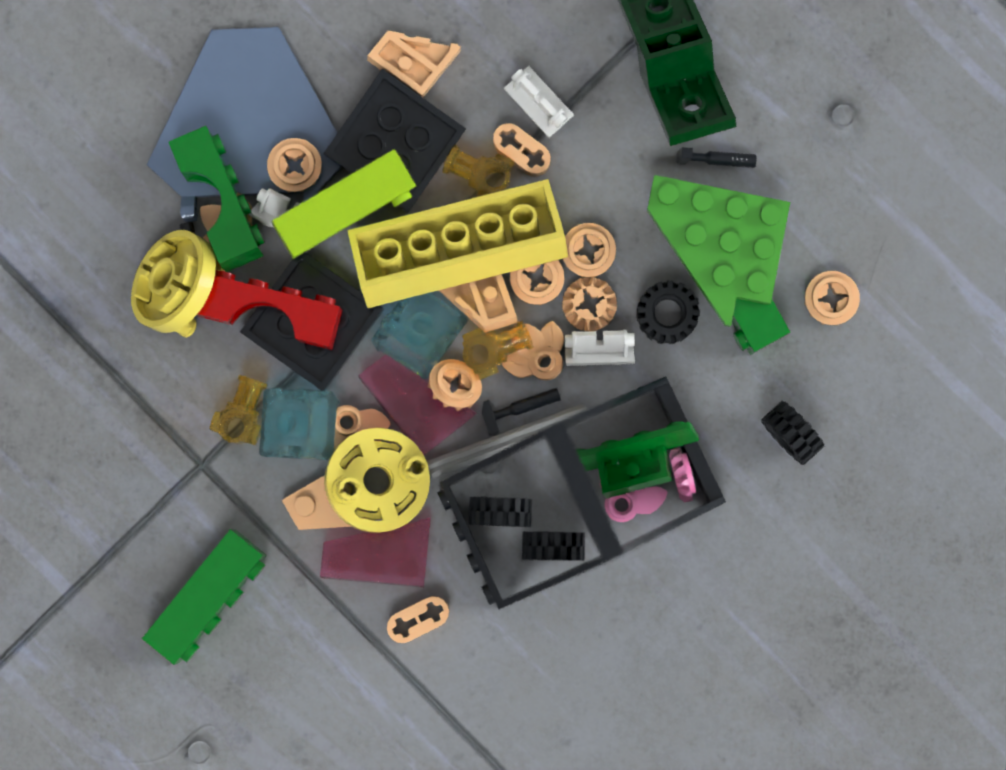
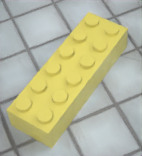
M548 179L347 230L360 287L367 308L568 257L565 234Z

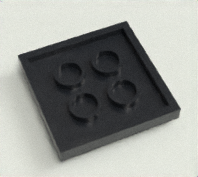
M382 69L325 150L324 155L353 174L395 149L416 184V187L410 191L412 197L398 205L400 209L409 213L466 128Z
M303 253L292 259L271 289L281 292L282 286L302 291L301 297L315 300L316 295H322L335 299V305L340 306L343 311L333 350L297 341L292 322L287 314L269 306L257 307L240 333L325 393L380 317L384 308L380 305L367 308L362 292L307 253Z

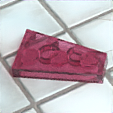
M386 354L358 376L402 433L419 447L424 456L477 414L468 407L462 408L458 412L455 407L448 406L444 408L443 402L439 399H433V392L427 387L428 383Z
M431 517L387 532L361 533L324 542L320 577L324 579L424 588Z

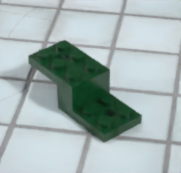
M618 0L637 46L641 78L669 145H677L735 128L736 117L714 70L712 40L694 0ZM658 6H662L663 8H665L662 11L652 10L653 8ZM689 105H697L698 107H700L699 109L694 111H688L684 109Z

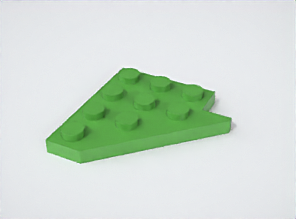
M654 175L647 212L723 325L731 326L736 299L766 305L771 304L791 202Z

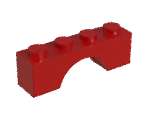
M216 270L212 289L205 304L198 312V317L233 325L243 313L252 308L260 306L274 307L287 314L292 322L297 341L333 350L343 311L340 306L335 305V299L316 295L315 300L301 297L302 291L282 286L280 292L268 289L269 283L249 278L247 284L235 281L236 275Z

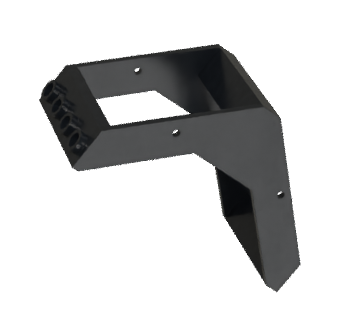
M663 377L555 423L440 482L443 490L438 491L437 494L445 511L452 508L457 521L452 523V526L460 542L467 540L472 552L466 556L474 573L476 574L481 571L487 583L481 586L489 605L496 603L498 609H502L622 556L726 503L698 442L682 445L680 447L683 453H687L690 468L707 503L621 545L567 432V429L653 391L669 423L678 421L688 422L667 377ZM546 440L600 555L502 599L450 487L521 450Z

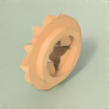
M289 138L279 142L271 150L267 160V171L277 187L288 193L303 192L310 186L315 185L316 180L322 173V161L318 150L310 142L300 138ZM286 156L295 162L303 158L300 165L304 175L296 171L287 174L290 167L284 157Z
M583 223L573 227L566 234L568 257L563 258L570 271L581 277H597L611 267L616 255V245L607 229L595 223ZM583 237H586L587 242L591 246H603V248L594 252V264H591L586 255H575L584 247Z
M558 260L510 272V284L515 295L527 304L543 305L553 301L559 295L564 285V270ZM544 265L542 270L543 278L547 279V282H550L551 285L539 283L537 288L535 287L533 291H530L532 288L531 279L526 274H523V272L528 274L529 272L536 273L537 269Z
M826 271L818 274L810 281L805 290L804 304L810 316L823 325L837 326L845 323L854 316L859 307L860 294L856 283L848 275L839 271ZM828 284L834 295L846 296L835 303V313L829 303L818 301L828 294Z
M595 277L579 278L567 288L563 296L562 307L566 319L575 328L582 331H597L612 321L617 309L615 292L606 281ZM585 290L592 299L603 297V300H600L595 306V314L597 316L595 318L589 309L582 310L581 308L576 310L584 302L585 294L583 291Z
M455 359L443 360L437 363L429 374L427 387L432 390L433 399H439L443 402L444 408L448 406L455 407L457 412L465 407L471 408L481 395L482 383L480 377L465 362ZM458 377V389L452 393L450 392V383Z

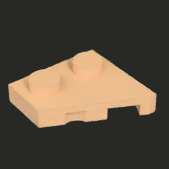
M388 30L368 54L367 61L379 70H385L418 95L424 97L460 53L461 47L454 43H451L450 46L432 43L429 38L419 36L408 37L404 33Z
M502 274L438 290L485 333L518 323Z
M324 476L282 499L298 530L352 527L345 523L332 509L326 496ZM356 508V510L358 509V510H360V511L368 512V513H369V511H365V510H361V509H359V508Z

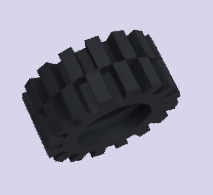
M667 280L664 283L662 281L658 282L645 291L638 303L636 317L637 322L639 321L640 324L639 328L647 334V338L653 339L659 344L669 343L670 345L681 342L692 333L698 324L700 310L698 309V299H695L693 296L694 292L691 289H686L685 285L680 282L677 284ZM663 300L676 302L681 309L679 322L671 326L661 324L655 317L656 305Z
M781 401L761 419L762 424L771 433V436L801 465H805L825 446L818 433L811 428L812 426L792 406H789L787 402Z
M470 497L469 525L531 527L532 499Z
M522 531V559L585 561V533Z

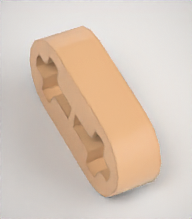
M512 123L502 124L495 130L493 144L500 155L530 176L538 177L548 171L551 156L545 146ZM511 132L514 133V141L520 146V149L518 150L510 144L503 147L500 135L505 134L508 136ZM526 150L533 156L537 155L538 152L541 153V161L544 165L542 167L539 165H535L533 168L529 167L530 159L523 152Z
M427 597L390 617L387 623L388 635L397 643L410 642L444 624L449 617V606L441 597ZM429 602H433L435 606L441 605L444 611L439 614V621L435 622L432 617L421 621L419 615L428 610L427 604ZM401 617L404 622L415 618L418 624L408 629L410 635L404 637L402 633L396 634L393 630L397 626V618Z

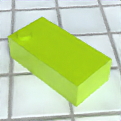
M394 149L275 218L271 224L290 256L294 259L388 203L392 202L393 206L396 207L412 197L410 191L416 187V184Z

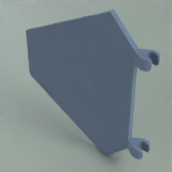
M279 27L211 30L147 163L150 169L181 196L180 214L185 222H195L198 219L196 197H219L220 193L216 188L206 183L187 182L180 172L168 142L203 126H207L212 135L219 134L227 152L221 155L225 166L228 164L233 166L239 183L235 184L234 187L236 192L240 194L258 195L262 188L266 190L271 188L280 194L304 193L303 202L317 195L342 168L324 155L325 150L337 135V131ZM289 138H300L310 142L318 150L321 157L322 173L316 180L315 185L310 186L303 192L288 193L277 187L267 171V160L271 150L279 142ZM286 156L284 157L290 167L287 174L296 171L304 175L300 165L303 158L295 162Z

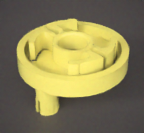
M176 230L160 238L149 249L137 269L131 291L132 310L136 319L141 324L161 333L177 332L186 338L193 334L197 324L194 317L201 310L210 294L216 270L224 271L216 258L213 248L205 239L187 230Z
M369 428L347 437L336 447L325 469L324 484L326 496L332 509L345 523L361 531L380 533L395 530L406 525L420 512L429 493L430 473L423 453L407 436L391 429ZM374 440H385V441H388V442H395V443L399 444L400 447H399L398 445L394 444V443H391V444H390V443H387V442L374 441ZM354 456H357V457H356L355 459H353V460L348 464V466L345 468V466L347 465V463H348ZM370 468H381L388 475V487L381 494L371 493L364 485L365 473ZM410 502H412L401 514L398 515L399 512H401ZM356 508H359V509L365 510V511H375V513L363 512V511H360V510H358V509L356 510Z

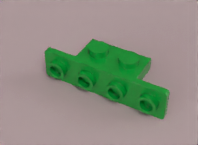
M678 421L668 424L663 429L640 431L630 438L607 440L601 443L600 446L590 449H576L586 472L594 469L599 470L602 494L606 498H611L671 482L672 476L667 450L699 441V436L690 422Z

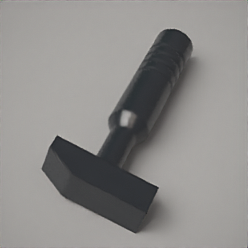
M682 147L677 151L676 162L685 165L689 161L706 162L708 165L755 168L757 157L756 154L716 151L694 153L693 148Z
M554 388L512 402L509 407L494 412L489 400L484 401L482 415L488 433L492 435L499 432L496 423L497 419L509 415L517 416L561 401L558 389Z

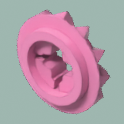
M680 447L672 449L669 458L679 498L683 502L693 501L692 494L696 493V488L687 453L681 454Z

